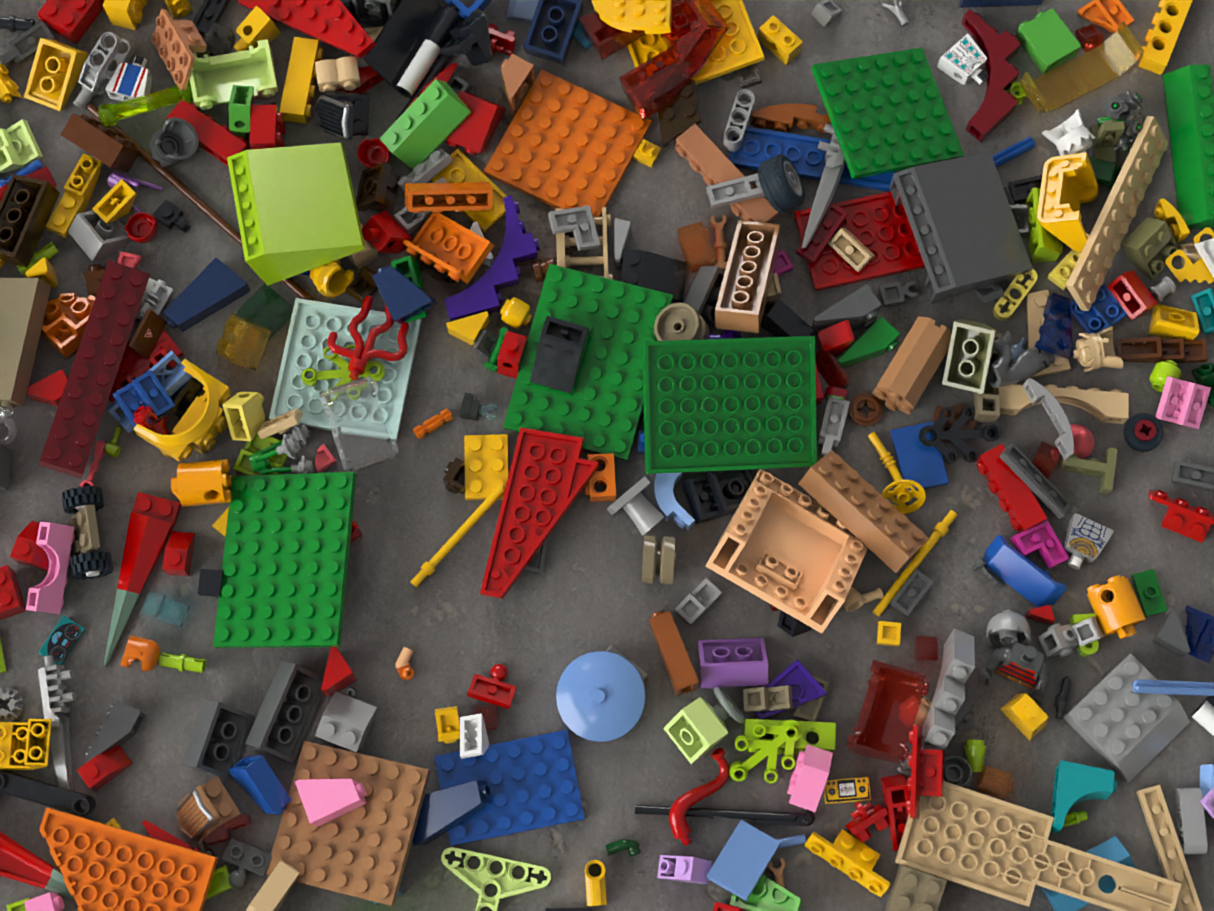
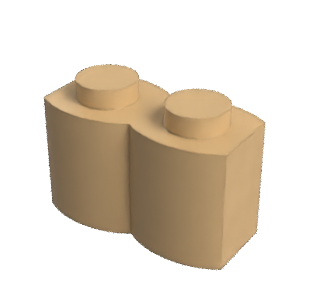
M350 56L336 60L326 59L315 62L319 92L325 93V91H336L339 89L352 91L361 86L356 57Z

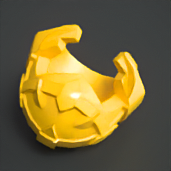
M339 259L310 270L309 277L317 286L319 293L325 297L335 298L345 293L346 287L353 281L354 270L348 269L344 272Z

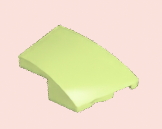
M22 119L8 129H0V174L24 167L43 157L26 120Z

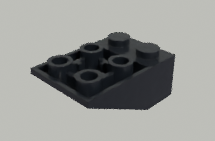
M547 316L541 332L530 382L571 394L591 334L589 328Z

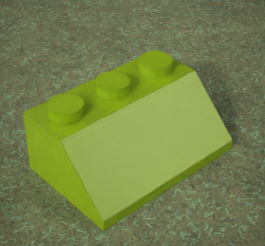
M1032 188L1024 203L1029 208L1028 221L1030 233L1028 242L1031 263L1056 262L1063 252L1062 241H1059L1058 238L1039 224L1037 212L1041 189Z

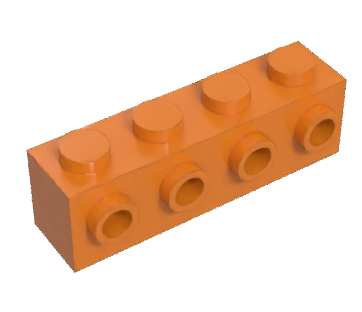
M489 182L405 184V206L408 212L421 213L423 211L463 212L465 210H492L493 188Z

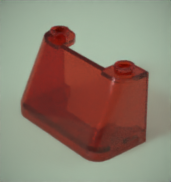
M873 660L870 671L873 673L871 680L869 679L868 681L869 688L857 726L853 728L855 735H849L846 746L851 753L901 764L902 760L906 761L910 751V747H907L909 732L913 729L923 695L927 696L930 683L927 682L925 674Z

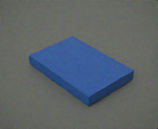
M933 421L890 431L903 480L915 481L924 489L948 485L949 483L942 454L934 446L926 447L919 441V431L921 428L927 425L932 426ZM926 433V438L928 440H931L930 433Z

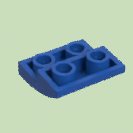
M1104 283L1100 286L1096 300L1092 303L1089 311H1082L1075 300L1067 306L1088 333H1099L1108 327L1114 326L1127 316V313Z

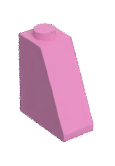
M353 779L295 781L309 822L317 827L367 804L364 797L367 793L363 784Z

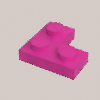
M1048 520L1010 538L1016 550L1023 556L1038 550L1049 569L1070 559Z

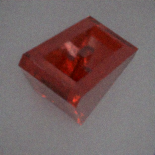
M1041 441L1031 462L1049 479L1058 462L1060 452L1057 448Z

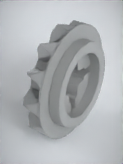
M1 687L0 699L10 701L7 705L11 711L9 712L4 708L1 709L0 722H12L22 713L24 706L23 698L15 689Z

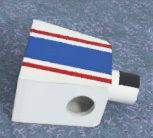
M135 56L133 64L124 62L119 64L105 89L110 99L144 108L148 107L153 79L149 69L145 68L147 63L145 58Z

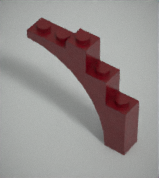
M969 9L964 14L961 24L973 36L981 51L987 57L985 65L987 75L989 76L984 101L979 110L969 120L966 130L981 143L1014 112L1018 104L1016 98L1011 93L1006 92V90L1012 86L1013 82H1016L1019 75L1017 68L1012 63H1008V61L1018 52L1021 43L1015 35L1010 34L1006 30L999 35L993 26H989L983 21L981 15Z

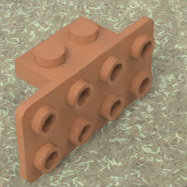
M161 9L160 15L156 20L155 33L152 34V44L156 47L179 89L186 90L195 61L192 52L205 53L207 45L192 21L185 19L172 20L168 11Z

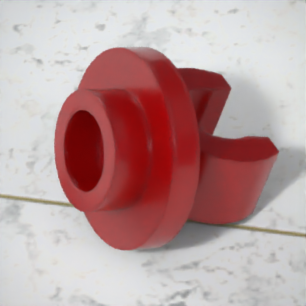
M141 406L134 412L135 417L133 421L150 429L152 426L148 423V418L151 421H156L158 417L155 413H152L150 406Z

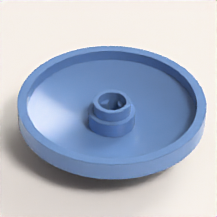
M596 651L578 657L566 667L558 682L556 702L562 720L575 734L591 741H611L630 732L639 722L645 709L646 689L641 674L630 661L615 653Z

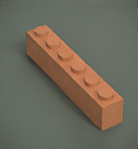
M696 124L676 138L675 149L677 153L689 161L690 167L703 176V180L708 186L745 177ZM756 197L729 204L732 212L738 217L741 216L744 221L772 224L777 220L778 211L770 205L765 197Z

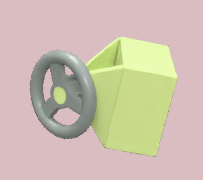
M720 687L714 688V694L719 701L716 705L712 707L699 697L683 708L663 728L690 764L708 753L728 734L724 724L728 717L731 716L740 724L745 722V717L739 707Z

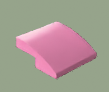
M1167 376L1155 417L1199 429L1211 387Z

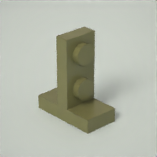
M1108 120L1103 122L1101 126H1098V124L1090 126V132L1096 137L1092 139L1093 158L1116 164L1114 148L1125 130L1124 122Z
M1109 447L1104 452L1103 463L1095 458H1089L1088 460L1079 459L1077 455H1072L1066 461L1062 457L1059 461L1058 470L1101 477L1099 494L1108 495L1113 490L1118 449Z

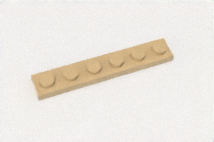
M1156 785L1136 791L1165 879L1181 884L1175 907L1176 911H1203L1161 786Z

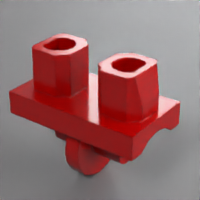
M489 23L488 29L492 55L496 51L509 56L514 54L516 32L508 30L504 34L498 32L499 28L497 25Z
M857 801L854 803L856 811L850 814L853 820L845 825L847 831L863 843L871 837L867 829L870 825L874 824L878 831L884 830L889 826L886 817L889 813L880 804L873 807L870 802L862 805Z

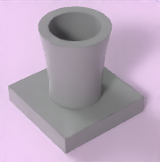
M645 476L607 508L611 515L620 508H623L642 536L665 517L640 492L650 484Z

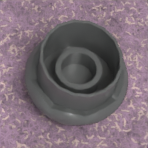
M945 755L943 781L968 789L973 779L972 769L968 761L957 755Z

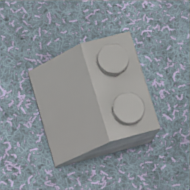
M93 210L78 213L68 229L69 234L92 261L110 257L131 241L126 233L125 226L119 219L107 224Z
M335 691L322 715L315 736L358 752L363 749L378 707Z

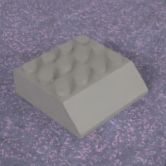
M1131 653L1124 657L1063 716V719L1127 784L1190 723L1182 705L1172 694L1135 693L1133 691L1132 683L1135 680L1157 679Z

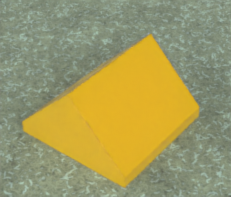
M1158 304L1153 308L1148 334L1167 339L1184 338V341L1194 340L1199 334L1197 313Z

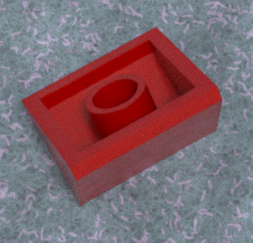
M331 647L321 687L323 693L328 697H332L335 691L340 692L357 681L356 676L337 647Z

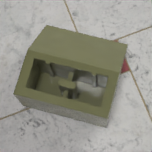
M1147 217L1121 243L1127 259L1151 280H1154L1167 267L1166 259L1176 250H1179L1166 221Z

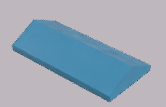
M1116 836L1086 851L1087 853L1135 868L1130 854ZM1103 875L1098 881V886L1102 892L1108 894L1114 891L1115 882L1111 876ZM1041 887L1054 911H1077L1090 904Z

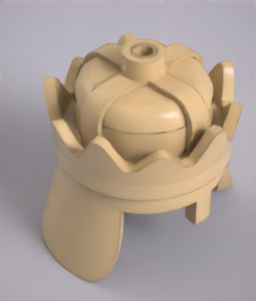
M1113 326L1099 333L1078 334L1083 338L1076 341V350H1073L1074 359L1077 358L1078 362L1085 367L1084 372L1100 369V367L1123 368V360L1117 357L1114 351Z

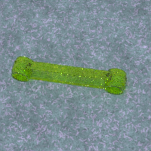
M188 81L186 90H180L176 84L174 87L117 104H102L98 107L99 120L103 126H113L118 123V120L178 103L182 99L187 103L192 102L194 99L191 83Z

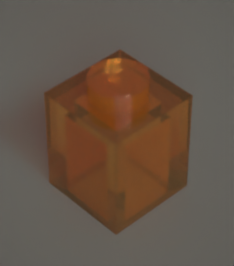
M987 765L982 770L977 790L1004 798L1007 794L1012 793L1015 781H1012L1013 774Z

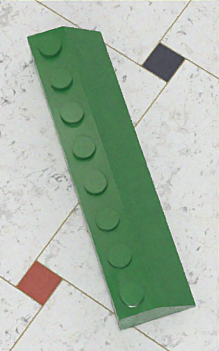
M1210 64L1188 65L1163 75L1177 209L1188 229H1204L1207 227L1214 229V91Z

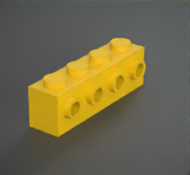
M294 37L279 113H282L283 121L307 124L308 117L312 115L313 106L311 99L315 98L316 86L314 84L315 79H317L315 62L321 61L324 54L319 40Z

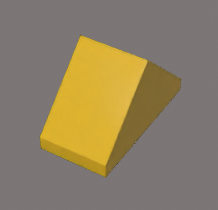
M121 179L92 210L105 223L109 224L130 213L137 193Z
M486 311L446 323L448 333L473 345L482 329L485 330L488 326L489 315Z

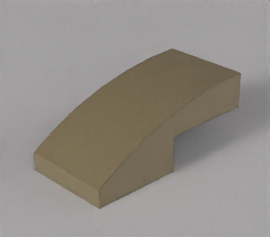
M791 686L743 689L744 712L793 709Z

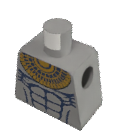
M1075 513L1070 518L1063 546L1066 553L1071 555L1068 566L1080 570L1084 561L1091 564L1098 557L1114 530Z

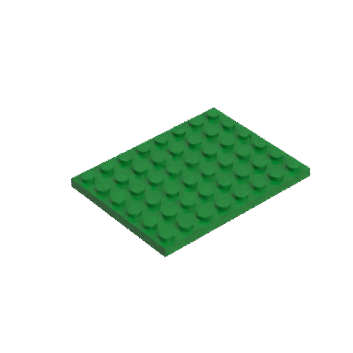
M549 264L503 428L519 432L521 427L581 437L584 439V450L599 454L614 453V458L628 461L644 405L642 341H658L654 334V323L662 309L672 304L673 295ZM547 316L588 327L591 332L571 394L530 382L541 332Z
M815 336L642 341L646 474L812 467L817 463Z
M333 472L232 476V502L229 503L222 563L224 573L221 597L218 598L213 647L296 648L341 646L356 473Z

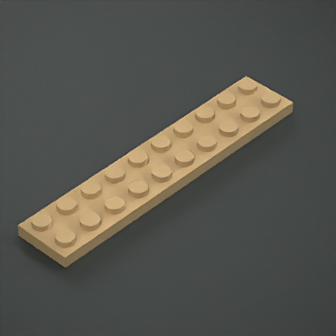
M1154 116L1146 117L1143 128L1137 135L1066 284V287L1082 311H1089L1092 303L1095 302L1099 288L1104 283L1108 269L1112 266V261L1120 249L1121 242L1128 232L1133 217L1136 215V210L1144 198V193L1152 181V176L1160 164L1164 151L1168 147V141Z

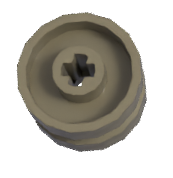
M679 302L668 305L658 314L654 323V334L658 341L708 339L709 328L705 319L694 308Z
M644 535L642 583L653 584L656 570H660V583L662 585H673L677 551H675V536H663L661 549H657L656 536Z

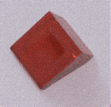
M1094 24L1075 31V35L1085 52L1103 46V33Z
M916 636L914 638L915 660H938L937 638Z

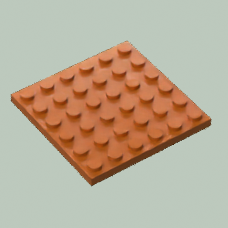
M541 69L486 165L484 174L556 209L590 206L592 216L601 217L602 207L607 206L633 159V155L650 128L652 121Z

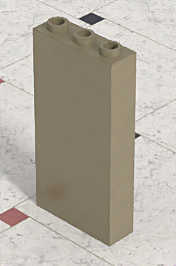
M0 278V407L13 410L14 407H24L51 289V285L40 278Z

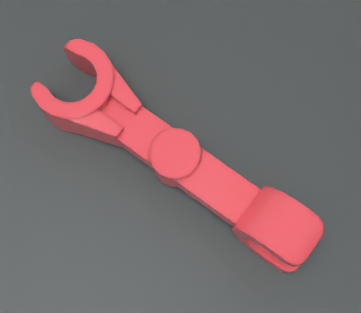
M101 440L96 442L95 458L90 465L87 480L80 483L81 487H85L88 484L95 486L93 480L96 472L99 470L100 460H102L107 452L105 449L106 442Z

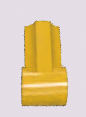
M599 860L589 861L584 869L587 906L607 905L605 866ZM591 864H598L601 867V874L598 877L590 876L588 868Z

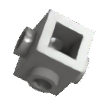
M1058 623L1048 628L1047 632L1038 637L1047 657L1056 655L1065 657L1073 653L1072 649L1079 645L1076 634L1070 624L1061 626Z

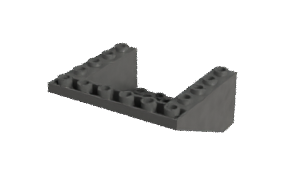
M991 152L916 166L893 174L889 188L895 205L903 204L928 274L924 286L931 304L1032 271V265Z

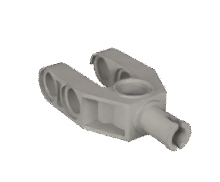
M112 32L103 33L84 63L78 81L83 88L73 102L76 106L85 110L93 95L98 94L102 96L106 92V86L116 69L110 71L108 67L112 60L117 62V68L122 62L128 63L134 53V45L131 41L120 39L118 35ZM114 37L115 44L113 47L108 48L106 45L107 39ZM127 43V52L121 54L119 51L121 44ZM102 54L104 57L103 63L96 65L95 58L97 55Z

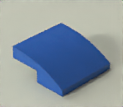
M152 370L134 379L132 383L112 395L134 428L137 425L133 421L135 417L134 412L139 407L150 406L152 413H155L158 418L175 407V404Z

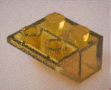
M231 313L225 323L222 338L217 343L216 353L233 364L256 371L271 331L257 323Z

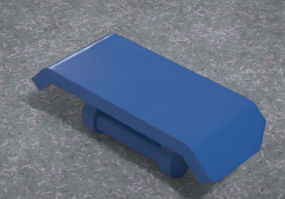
M998 535L985 550L983 558L987 563L985 566L1037 608L1054 605L1067 590L1064 584L1058 583L1049 577L1050 573L1048 571H1044L1028 557L1021 555L1016 549L1007 544L1003 536Z

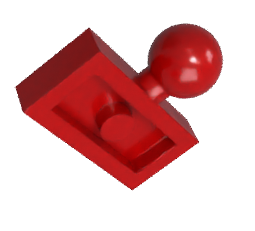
M494 665L490 670L491 678L474 674L467 692L468 697L510 709L517 686L501 682L508 675V670L504 665Z

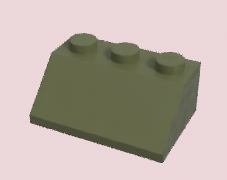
M963 318L954 321L942 385L985 394L997 330L983 323Z

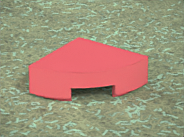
M120 251L117 263L135 269L141 263L142 257L141 255Z
M325 444L319 447L315 457V468L318 473H322L337 463Z

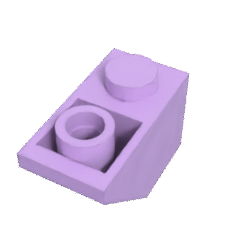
M660 855L657 878L687 883L709 884L710 880L706 877L711 869L712 861L696 857Z

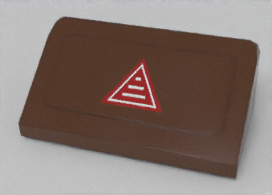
M150 309L146 311L129 343L132 352L144 358L149 357L166 326L165 320Z

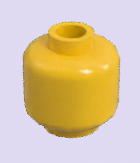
M513 297L511 300L507 298L499 312L501 320L515 329L520 328L522 324L527 326L532 317L529 314L530 306L516 297Z

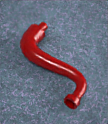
M717 748L711 752L712 758L717 760L720 768L718 776L714 780L691 789L678 797L669 811V824L675 839H681L684 846L691 843L688 835L691 829L686 820L687 811L697 802L720 790L729 778V766L724 757L725 751L723 748Z

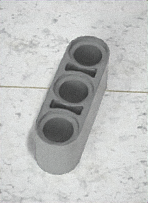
M744 89L739 91L732 107L723 140L724 148L730 152L738 151L743 143L755 101V96L750 90ZM741 101H748L749 104H742ZM735 119H742L743 122L738 123ZM729 137H735V138H737L738 140H736V141H731V140H729L728 138H729Z
M1199 787L1176 788L1174 793L1178 839L1184 855L1206 854L1208 849L1204 806L1200 803L1203 796Z

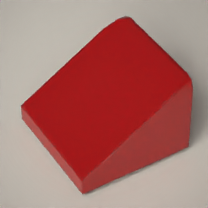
M1051 605L1030 609L1025 614L1026 618L1051 625L1055 622Z

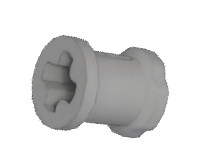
M1164 276L1156 286L1148 288L1158 304L1169 293L1173 294L1177 290L1174 282L1167 276Z

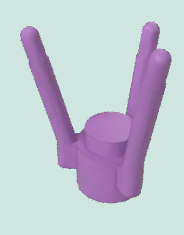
M117 171L110 174L107 182L108 186L112 188L122 179L129 186L138 187L140 184L161 191L164 189L162 186L132 178ZM133 203L132 209L137 213H141V210Z

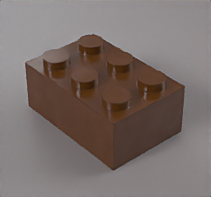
M73 113L60 135L110 168L128 173L140 153L134 147L135 143L127 138L123 139L118 136L119 133L110 127H104L101 125L102 122L92 116L89 117L84 113L80 116Z

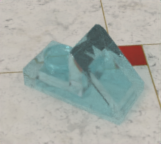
M148 592L140 613L182 628L190 607L168 599L163 594Z

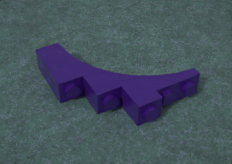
M512 195L503 197L506 212V231L496 260L475 284L458 294L444 299L450 322L486 311L488 314L500 311L499 304L503 302L500 291L495 292V290L519 284L518 277H521V272L517 263L537 258V251L540 250L537 238L533 239L531 232L524 234L526 233L524 222L519 221L517 215L520 214V208L517 201L513 202Z

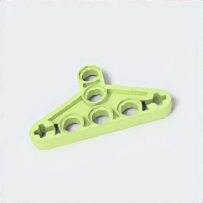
M454 847L445 849L441 855L442 863L479 894L476 911H480L483 907H489L492 911H498L500 899L547 887L551 881V874L548 869L537 865ZM455 852L456 857L462 858V853L467 854L464 858V868L459 867L461 862L453 861L452 864H449V860L445 859L446 855ZM476 856L480 859L481 863L477 869H470L467 863L470 857ZM494 861H499L503 865V870L499 874H493L490 871V865ZM516 866H521L525 869V875L521 879H515L512 876V870ZM529 868H533L532 874L536 875L543 871L547 881L543 880L542 884H538V880L531 877V882H526L529 876ZM489 884H494L498 888V892L494 897L485 895V887Z

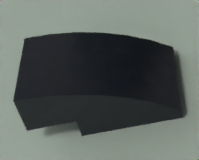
M751 469L709 471L707 474L686 479L682 486L695 523L699 524L734 514L754 480Z

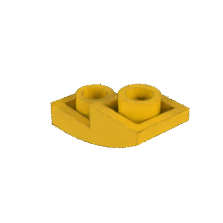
M1164 198L1160 199L1154 208L1156 219L1170 224L1169 229L1176 242L1184 241L1190 234L1184 219Z

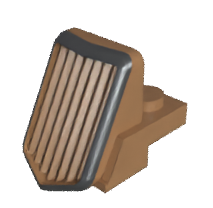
M218 776L201 786H197L190 793L186 794L178 803L179 806L176 809L179 829L191 839L197 840L199 838L200 841L217 833L223 826L241 816L239 809Z

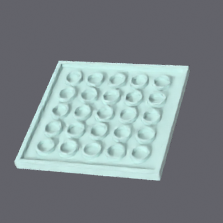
M295 298L269 420L300 408L303 416L297 425L305 424L306 427L397 442L422 320L409 322V330L406 336L408 351L404 358L395 362L381 358L369 360L370 362L379 361L384 365L385 376L382 380L370 382L361 392L359 399L351 400L347 395V389L350 386H356L363 378L358 377L357 380H352L339 394L337 401L330 402L327 400L325 392L328 388L334 387L341 379L319 380L315 386L309 387L303 383L301 373L306 368H314L316 371L341 369L332 361L325 359L323 350L328 347L327 340L329 334L333 331L338 335L336 340L338 346L346 348L348 345H355V341L349 331V325L352 319L360 313L361 308ZM370 310L367 318L358 325V332L363 338L364 345L370 331L376 326L385 323V312ZM394 322L391 329L379 334L376 337L372 350L379 349L391 353L398 352L399 344L397 338L401 324ZM332 351L326 353L329 357L334 354ZM339 355L342 359H344V360L349 364V362H350V359H349V358H347V357H345V356ZM372 368L370 372L375 374L378 372V369ZM308 373L306 375L307 379L313 377V373ZM352 390L350 395L355 396L358 391ZM330 392L328 397L333 398L336 393Z

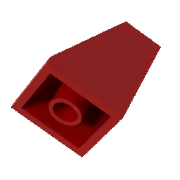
M459 90V98L472 113L446 139V144L458 148L459 145L466 148L465 152L477 156V153L484 154L506 108L469 92Z

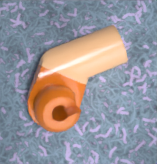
M403 647L395 667L400 678L410 680L414 677V670H412L409 664L413 651L406 647Z

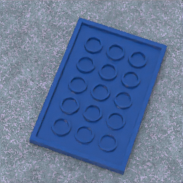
M568 730L489 745V748L483 755L461 759L460 751L435 756L440 790L475 780L487 781L491 789V804L448 831L450 846L585 820Z

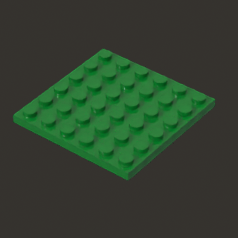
M922 47L819 63L812 66V73L852 179L906 170L916 166L964 157Z

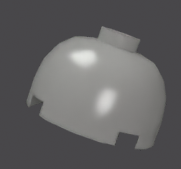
M1011 610L1000 612L993 616L987 624L986 643L991 648H993V645L1003 648L1009 647L1013 643H1020L1024 646L1027 643L1030 644V625L1024 616Z

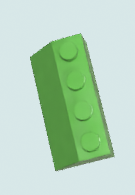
M435 79L380 137V140L392 154L411 169H414L417 165L427 160L431 153L472 112L447 82Z

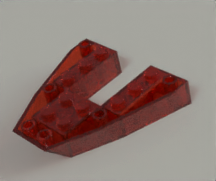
M672 0L671 33L659 34L668 46V49L619 77L623 92L642 120L660 111L706 62L729 29V26L710 0ZM598 13L579 17L584 33L602 60L646 35L645 30H634L631 33L616 29L602 21Z

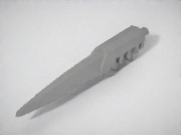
M827 123L823 131L833 135L830 144L820 141L817 148L827 151L824 160L826 164L813 202L802 248L807 247L820 225L836 191L846 163L833 126Z
M53 655L44 656L45 667L38 669L44 719H52L50 750L58 786L74 791L73 760L69 732L70 721L65 713L70 712V708L66 707V702L75 701L76 693H64V690H67V685H63V680L72 679L74 674L72 670L62 671L64 670V665H54Z

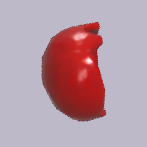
M379 138L364 139L357 147V157L359 162L366 168H371L383 162L389 163L391 151Z
M141 212L135 213L128 219L125 230L132 241L144 244L149 243L155 238L158 225L151 214Z

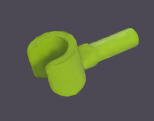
M116 427L111 442H108L105 446L107 454L113 458H116L121 450V447L116 445L121 432L120 427Z

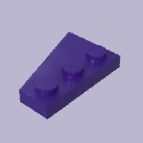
M798 659L765 686L766 688L791 686L793 708L827 695ZM788 710L754 713L759 719L765 720Z

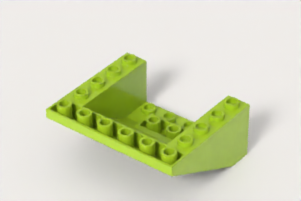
M342 143L252 149L227 157L245 262L267 286L365 250L346 153Z

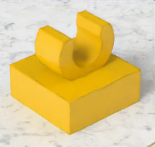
M643 139L633 155V159L652 168L661 152V147Z
M879 621L877 644L899 646L901 623Z

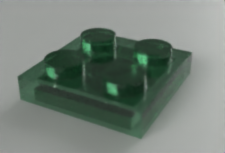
M264 283L235 313L268 342L291 318L293 307L270 286Z

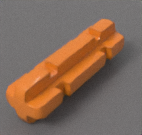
M446 408L440 412V415L436 414L423 422L422 426H416L413 429L415 436L421 439L426 436L427 432L431 433L441 427L444 422L451 421L453 415L450 410Z

